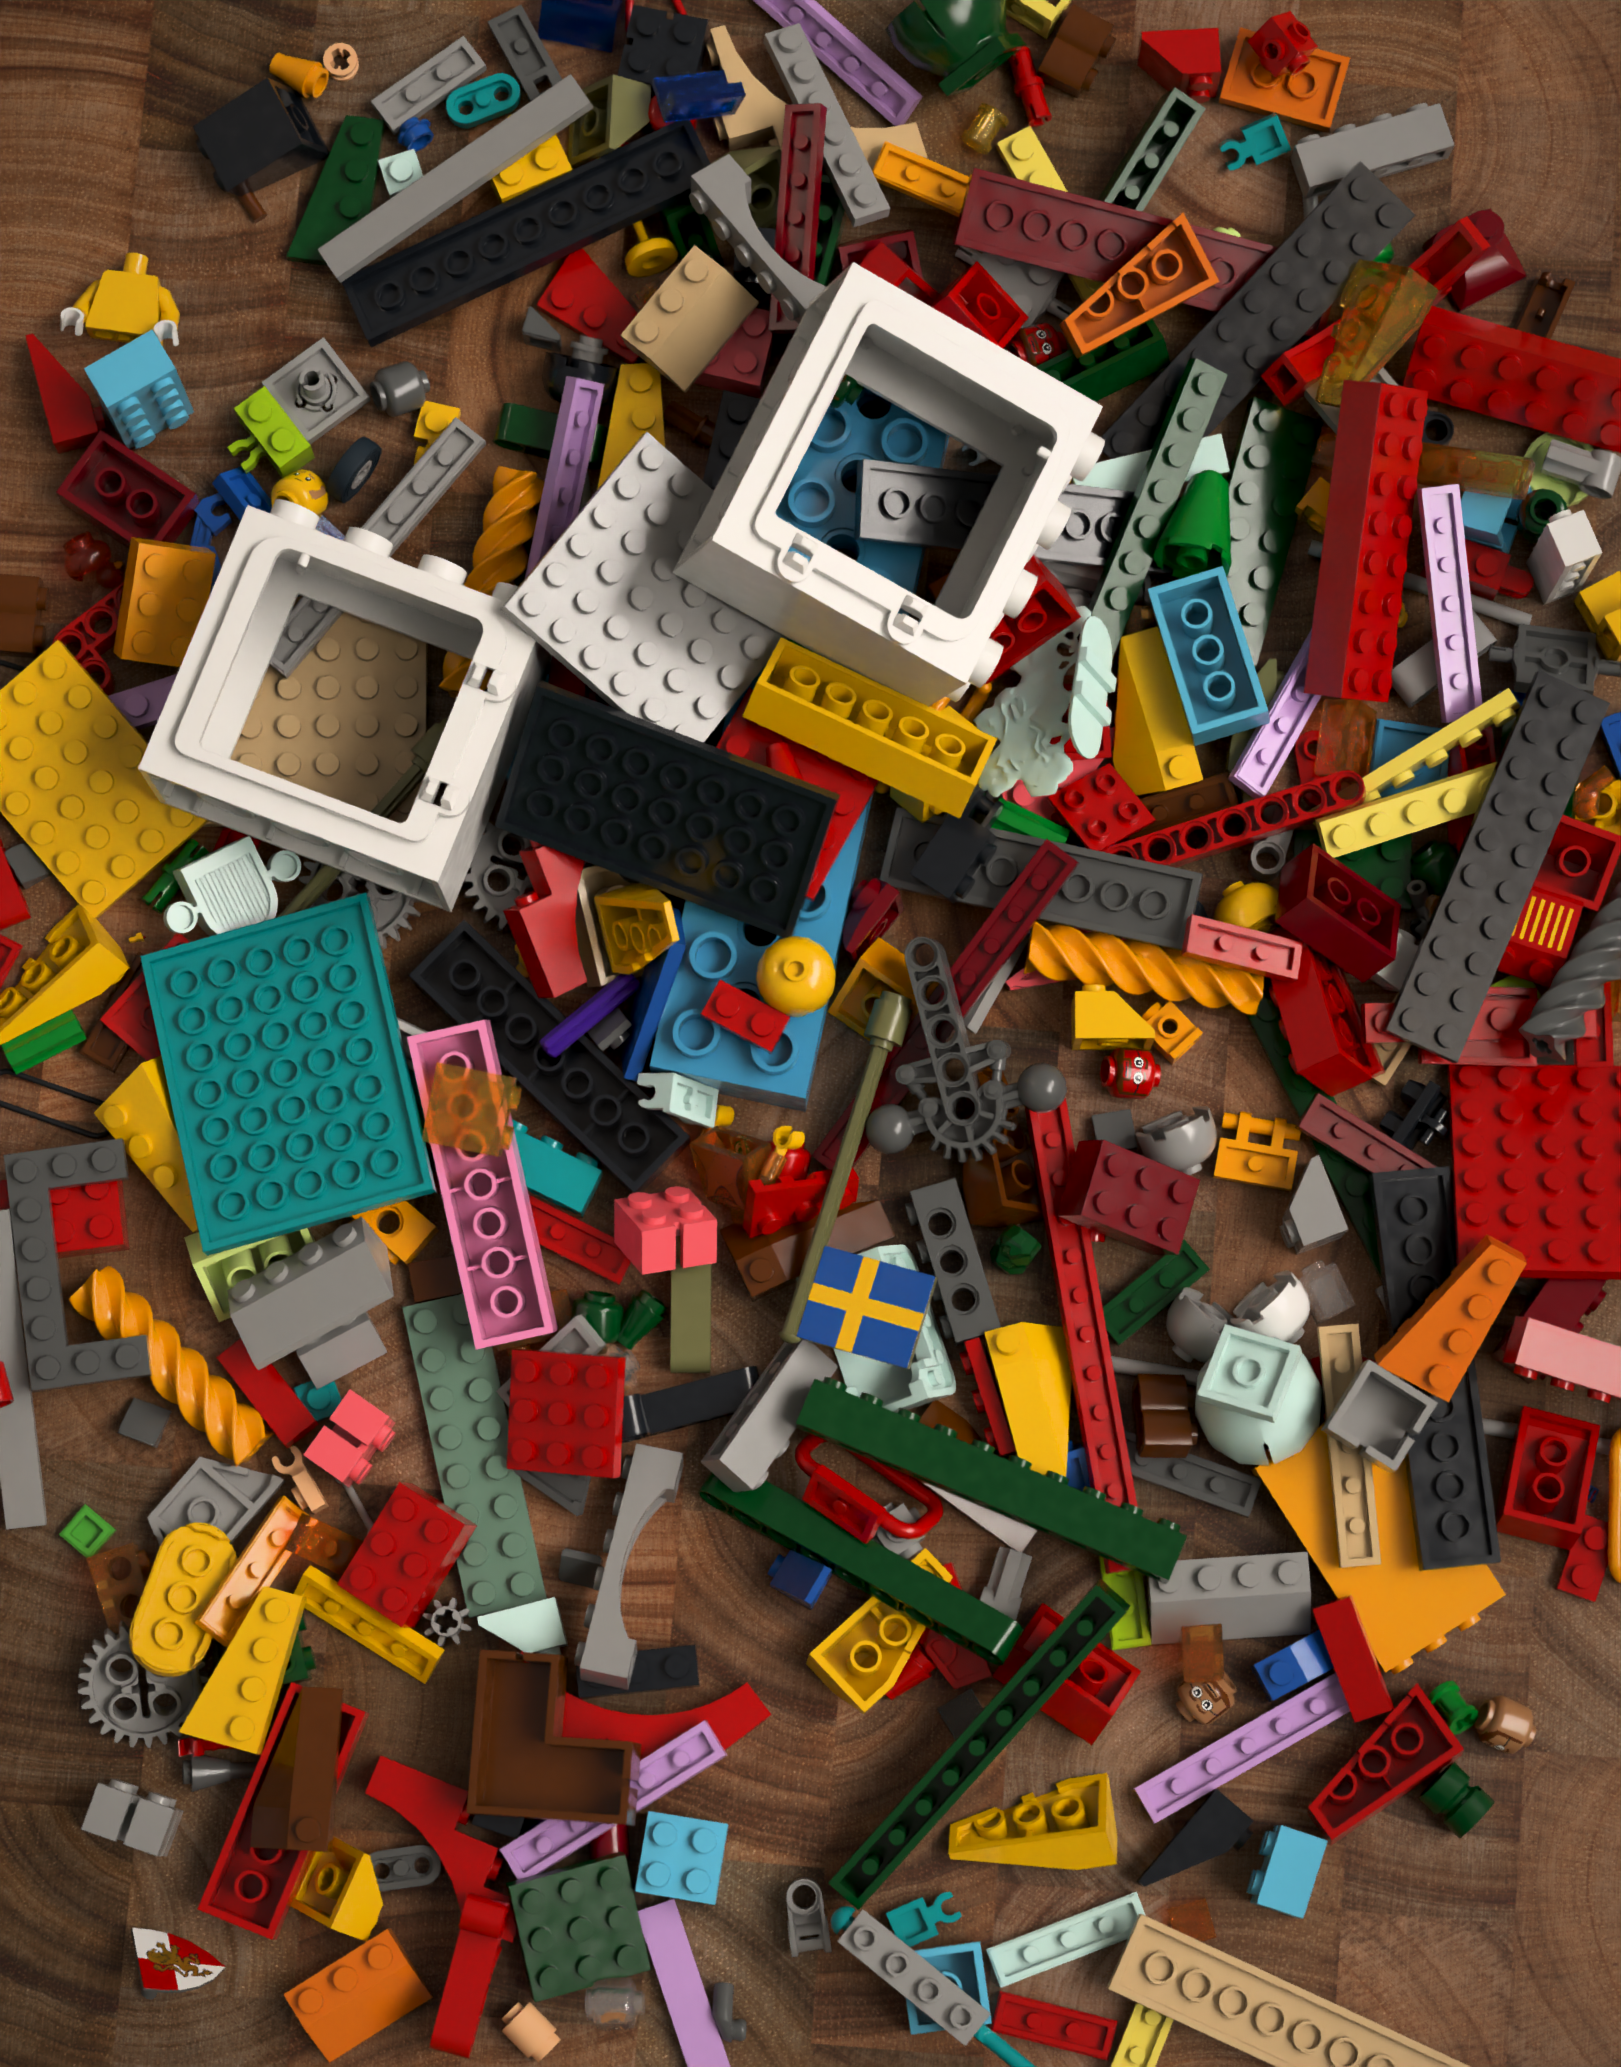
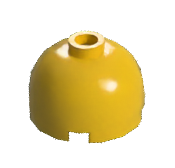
M1242 881L1236 882L1223 891L1222 895L1224 898L1218 903L1213 920L1268 933L1277 929L1276 925L1278 923L1275 922L1279 892L1267 883L1252 882L1244 885Z
M799 936L779 939L768 947L758 962L756 974L757 986L765 1003L787 1016L798 1018L813 1013L826 1005L834 992L836 979L833 960L824 947L810 938Z

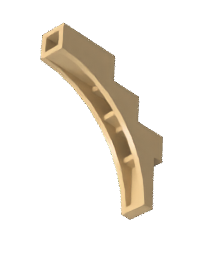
M725 25L710 29L711 43L705 44L711 66H719L722 78L716 80L722 101H725L718 103L719 117L713 118L719 141L726 139L729 151L769 140V146H778L782 151L785 105L788 104L774 96L752 75L736 52ZM916 122L887 128L851 127L871 170L875 166L885 141L927 159Z

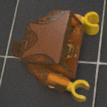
M717 1105L715 1126L702 1129L701 1135L690 1142L694 1157L693 1164L698 1171L707 1199L729 1207L732 1221L736 1224H743L748 1181L760 1179L763 1185L775 1184L787 1161V1158L784 1157L787 1150L799 1149L804 1143L805 1136L802 1131L791 1133L792 1126H780L773 1132V1142L776 1146L773 1152L769 1142L723 1128L732 1124L734 1109L731 1106Z

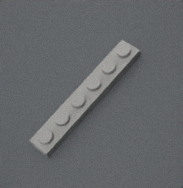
M800 23L764 34L763 43L792 103H822L827 107L823 166L853 228L888 217L890 212L889 204Z

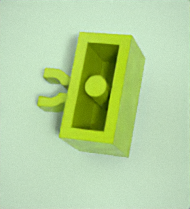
M265 386L234 408L238 421L250 437L232 443L227 447L229 452L234 457L240 451H250L257 446L250 452L249 459L240 464L246 474L256 467L259 459L263 456L267 457L282 478L294 471H298L315 458L311 445Z

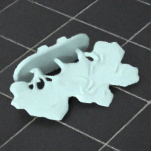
M1086 606L1076 607L1081 615L1078 620L1010 668L1022 676L1020 683L1016 687L1005 688L995 698L994 705L991 708H986L973 720L980 731L1000 740V744L989 756L978 781L979 787L983 791L988 790L989 794L993 797H998L1001 793L1011 789L1017 780L1020 779L1023 781L1031 797L1055 794L1058 784L1065 781L1073 772V762L1064 753V745L1070 738L1078 754L1086 759L1094 758L1099 752L1103 727L1110 726L1112 711L1106 706L1108 693L1115 692L1117 678L1111 673L1112 645L1107 628L1101 619L1091 616V611ZM1073 632V639L1069 640L1066 638V633ZM1064 643L1071 646L1069 653L1074 652L1072 656L1060 655L1057 652L1058 644ZM1063 661H1069L1065 668L1059 669ZM1076 662L1072 691H1067L1063 687L1064 675ZM1069 707L1067 724L1062 722V716ZM1061 736L1058 743H1050L1051 738Z

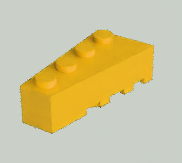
M648 363L624 364L620 366L597 490L644 433L648 432L666 448L661 374Z
M162 1056L141 1063L103 1102L94 1114L115 1139L122 1138L124 1140L126 1153L194 1233L198 1231Z
M263 1586L179 1730L180 1733L254 1754H262L307 1601L306 1598Z

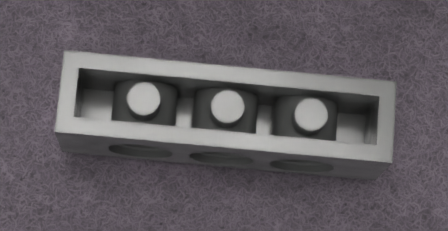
M953 1178L910 1191L909 1198L911 1202L905 1203L904 1206L910 1225L918 1224L922 1240L916 1241L921 1262L922 1264L929 1262L933 1276L938 1278L932 1298L934 1302L938 1300L942 1302L945 1315L939 1316V1321L945 1339L953 1338L956 1347L964 1344V1341L980 1337V1339L985 1338L984 1332L1001 1328L956 1179ZM936 1216L947 1218L951 1224V1230L943 1236L933 1234L928 1226L932 1218ZM946 1254H956L961 1258L963 1267L957 1273H947L941 1268V1258ZM960 1291L970 1293L974 1299V1306L968 1311L957 1310L951 1300L955 1293Z

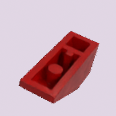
M33 333L25 335L52 441L57 452L60 454L89 446L100 430L107 428L101 406L94 407L89 395Z

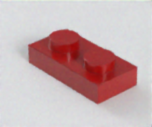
M721 979L701 1012V1017L772 1054L790 1021V1017Z
M1585 1514L1582 1533L1571 1550H1568L1555 1590L1592 1603L1596 1601L1608 1566V1522Z

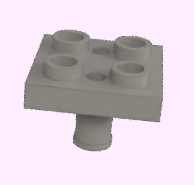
M324 337L262 382L263 387L265 386L310 445L371 401L369 395ZM303 399L306 402V406L303 408H298L296 406V402H298V404L302 406ZM325 404V408L329 409L332 404L333 409L329 412H326L323 410V405Z

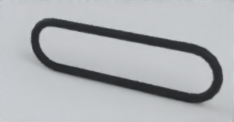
M5 1068L0 1070V1075H13L99 1106L104 1102L22 1072L16 1075L13 1069ZM0 1100V1106L89 1138L101 1139L111 1134L108 1130L101 1133H93Z

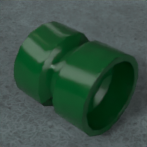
M1453 1761L1426 1787L1418 1799L1434 1814L1443 1813L1445 1815L1443 1823L1460 1839L1488 1812L1495 1801L1479 1786L1470 1787V1777Z

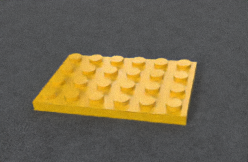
M57 640L0 690V812L79 905H83L91 916L97 919L209 820L161 803L138 769L148 742L66 646Z

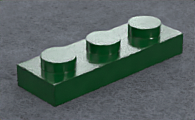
M1185 1239L1182 1241L1179 1255H1165L1103 1307L1107 1334L1118 1347L1173 1302L1184 1287H1191L1209 1272V1267Z

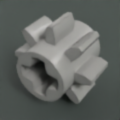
M456 1598L450 1600L449 1606H442L437 1599L434 1600L437 1610L433 1615L423 1613V1617L430 1620L432 1627L424 1632L425 1635L439 1634L438 1646L443 1647L446 1638H452L457 1645H460L461 1639L458 1634L462 1630L472 1631V1628L464 1624L463 1617H466L470 1610L463 1609L458 1612L455 1609L457 1605ZM448 1611L453 1612L452 1618L458 1621V1625L456 1628H449L447 1633H442L443 1626L438 1624L437 1620L439 1616L446 1617Z

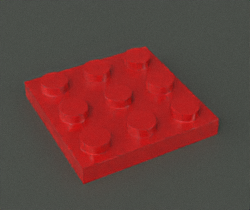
M512 1349L507 1469L619 1478L621 1475L626 1357Z

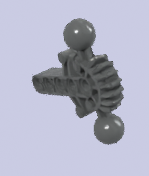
M917 937L907 944L904 954L930 1057L899 1066L895 1075L897 1081L905 1084L910 1093L918 1097L920 1103L918 1109L909 1112L895 1104H883L875 1108L867 1118L865 1136L869 1144L876 1151L884 1154H896L906 1149L915 1134L930 1131L935 1137L929 1147L931 1151L936 1152L944 1144L943 1158L951 1159L957 1149L959 1162H967L969 1150H971L975 1161H980L983 1159L981 1147L984 1146L990 1155L996 1154L997 1148L993 1140L996 1139L1002 1144H1007L1009 1139L1001 1130L1003 1128L1007 1130L1016 1129L1017 1125L1015 1123L1006 1121L1008 1109L1024 1105L1028 1110L1036 1113H1049L1057 1109L1064 1101L1067 1092L1066 1080L1062 1072L1054 1065L1035 1063L1027 1067L1020 1074L1018 1082L1009 1085L1002 1082V1070L1005 1071L1006 1059L1011 1054L1010 1045L1003 1040H993L970 1046L943 945L937 940L928 937ZM924 944H929L934 950L933 961L927 966H921L916 959L917 950ZM938 982L944 989V997L940 1003L933 1005L928 1001L926 991L931 984ZM943 1021H949L954 1027V1036L947 1043H942L936 1035V1029ZM959 1059L964 1065L965 1072L960 1080L954 1082L948 1078L946 1068L950 1061ZM987 1068L992 1069V1079L981 1086L978 1073ZM938 1083L941 1098H929L924 1090V1084ZM964 1097L970 1098L975 1105L974 1114L967 1120L961 1119L956 1111L957 1103Z

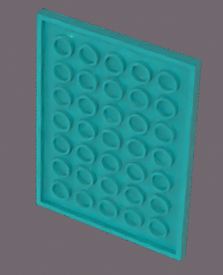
M366 892L140 956L203 1253L207 1256L436 1192L371 901Z

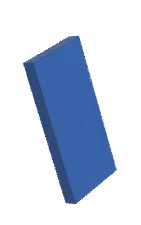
M672 908L680 940L645 965L639 982V990L636 991L627 1016L632 1023L627 1029L630 1036L620 1045L623 1077L625 1079L637 1081L638 1073H642L686 948L681 912L676 908Z

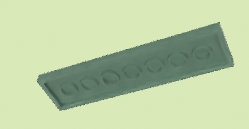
M464 1294L402 1307L444 1504L477 1525L457 1558L466 1607L470 1610L468 1616L469 1618H474L547 1599L522 1480L514 1472L515 1470L507 1469L509 1420L505 1402L496 1392L501 1387L493 1346L476 1350Z

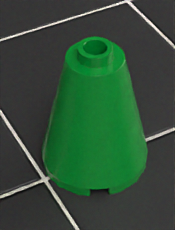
M1204 470L1191 477L1155 546L1153 558L1157 566L1163 570L1165 564L1174 569L1172 576L1178 579L1223 566L1226 576L1229 573L1232 564L1229 484L1216 471Z

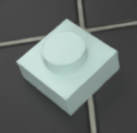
M415 149L378 160L390 199L423 176Z

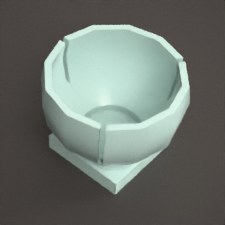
M1225 1324L1214 1353L1197 1376L1195 1416L1212 1447L1239 1464L1269 1466L1264 1442L1268 1445L1273 1463L1276 1464L1301 1452L1319 1427L1322 1386L1310 1362L1302 1354L1301 1346L1282 1341L1277 1337H1268Z

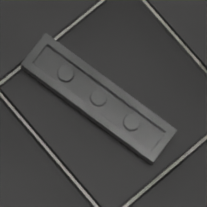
M1124 1430L1132 1477L1249 1518L1262 1482L1261 1479L1188 1453L1186 1458L1139 1457L1136 1434Z

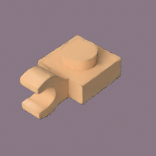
M292 1446L290 1449L295 1456L294 1463L291 1466H283L280 1459L275 1456L272 1458L273 1466L281 1474L292 1476L297 1486L292 1488L291 1491L301 1509L309 1507L311 1512L316 1514L329 1507L305 1466L302 1452L296 1446Z

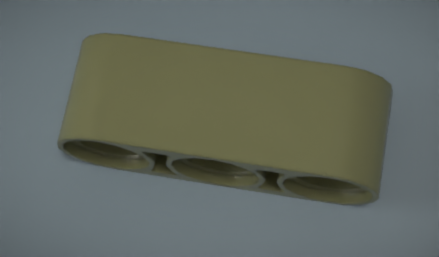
M676 1259V1270H671V1373H711L712 1264L682 1268L680 1259Z

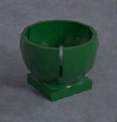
M914 0L885 29L894 47L915 68L943 77L944 80L938 85L946 96L969 91L1026 46L1018 32L1010 34L1006 30V0H920L926 9L924 11L918 2Z

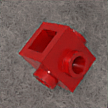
M1291 11L1270 17L1247 41L1259 56L1261 65L1271 72L1274 77L1289 72L1291 75L1299 73L1310 63L1308 56L1318 47L1311 38L1309 29L1302 22L1298 21Z

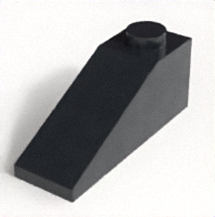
M1214 1789L1136 1882L1145 1887L1224 1854L1231 1847L1238 1851L1253 1834L1248 1829L1253 1820L1218 1789Z

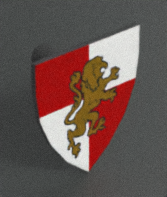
M131 1929L142 1987L141 1994L146 1999H154L158 1992L182 1993L198 1989L212 1982L226 1968L209 1952L186 1939L156 1930Z

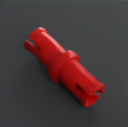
M1023 47L1015 53L1016 57L1013 55L1007 61L1010 64L1016 82L1014 91L1016 96L1022 100L1028 124L1031 127H1038L1045 124L1042 117L1045 118L1046 122H1049L1052 119V114L1049 111L1043 93L1045 88L1043 78L1037 75L1030 49Z

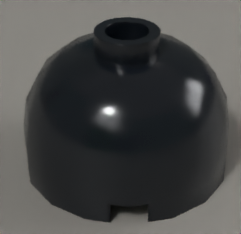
M546 352L542 381L549 397L559 403L562 400L566 376L605 384L600 405L602 407L608 403L615 393L620 368L603 363L599 365L598 363L573 358L569 355Z

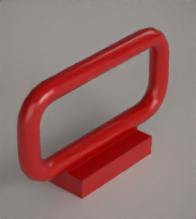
M808 1434L795 1448L796 1463L805 1474L811 1477L802 1500L864 1544H867L874 1538L879 1526L899 1538L918 1539L936 1526L943 1516V1505L939 1497L909 1475L845 1449L927 1508V1512L914 1523L900 1521L887 1512L886 1508L823 1464L820 1465L811 1458L810 1454L822 1443L828 1441Z

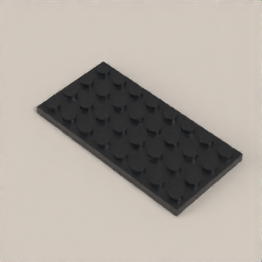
M540 681L534 693L495 827L787 938L795 934L840 794L547 682Z

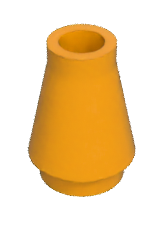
M277 53L273 57L269 67L270 74L280 78L305 98L310 96L318 98L325 90L329 79V72L323 68L322 63L286 56L282 53Z

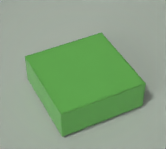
M84 1504L59 1535L91 1561L117 1530L88 1505Z

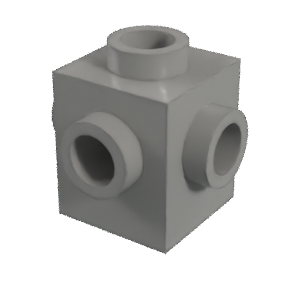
M892 1502L884 1506L887 1512L905 1523H914L921 1517L915 1507L908 1510L904 1503L897 1508ZM879 1526L874 1538L871 1540L908 1560L923 1549L919 1543L925 1540L926 1536L924 1535L918 1539L894 1538L891 1533Z

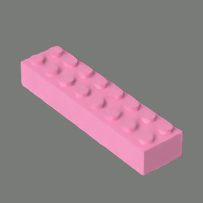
M480 1020L407 1037L476 1350L558 1331L490 1020Z

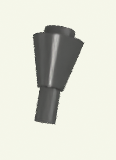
M190 1754V1760L182 1761L183 1785L190 1784L191 1792L231 1781V1779L252 1778L257 1763H230L229 1760L207 1755L193 1757V1754Z

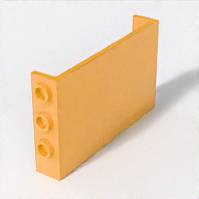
M1324 1422L1319 1425L1301 1452L1274 1464L1270 1451L1267 1449L1265 1453L1269 1466L1256 1465L1251 1471L1254 1476L1260 1477L1336 1598L1339 1599L1352 1594L1373 1653L1379 1663L1380 1671L1386 1673L1391 1670L1395 1675L1412 1665L1414 1661L1411 1656L1424 1648L1427 1653H1430L1447 1642L1444 1635L1452 1629L1458 1627L1460 1632L1477 1623L1481 1619L1477 1613L1506 1594L1487 1564L1419 1571L1405 1457L1396 1472L1388 1473L1372 1463L1381 1564L1339 1568L1327 1434L1321 1431L1325 1424Z

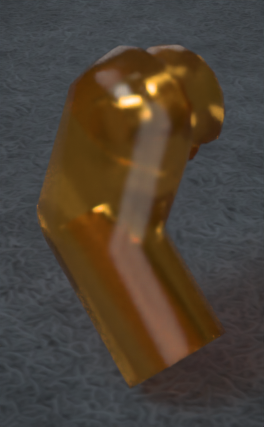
M1603 765L1576 786L1573 808L1575 815L1579 819L1590 820L1597 815L1601 791L1616 781V778L1606 765Z

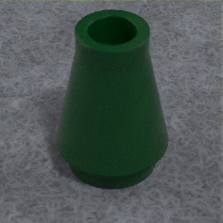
M641 1289L637 1296L632 1295L622 1318L617 1341L632 1350L645 1335L665 1318L662 1314L667 1309V1306L643 1289Z

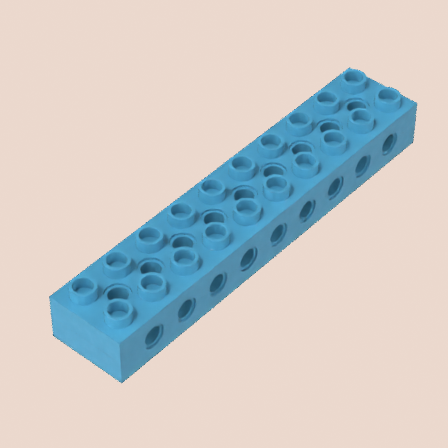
M864 387L852 405L845 401L839 408L833 409L828 407L775 513L778 518L831 548L851 551L857 557L856 562L916 595L926 548L854 540L856 493L848 491L843 484L848 478L857 475V464L862 459L943 468L950 436ZM869 402H879L887 408L888 413L879 419H869L864 417L859 410ZM790 546L788 552L795 551L809 561V556ZM901 608L898 612V614H906L910 617L912 616V614L904 611ZM765 666L726 714L722 735L749 688L754 690ZM873 794L813 902L808 899L805 900L794 936L810 938L822 945L833 960L835 972L842 945L843 927L849 912ZM686 900L682 914L686 948L658 1025L650 1061L651 1073H676L718 1089V1094L806 1112L830 998L826 1005L813 1013L799 1018L789 1016L790 1021L772 1054L701 1017V1012L720 979L765 1003L756 982L758 962L765 950L779 939H783V937L777 935L771 944L755 946L750 944L745 938L747 930L752 925Z

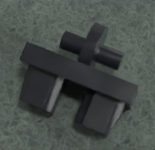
M1408 1080L1401 1091L1400 1099L1412 1108L1405 1118L1392 1110L1387 1112L1379 1124L1382 1132L1411 1151L1418 1141L1428 1146L1434 1136L1446 1140L1450 1135V1131L1443 1123L1449 1116V1113L1441 1108L1447 1099L1440 1092L1441 1087L1432 1081H1429L1426 1086L1414 1080Z

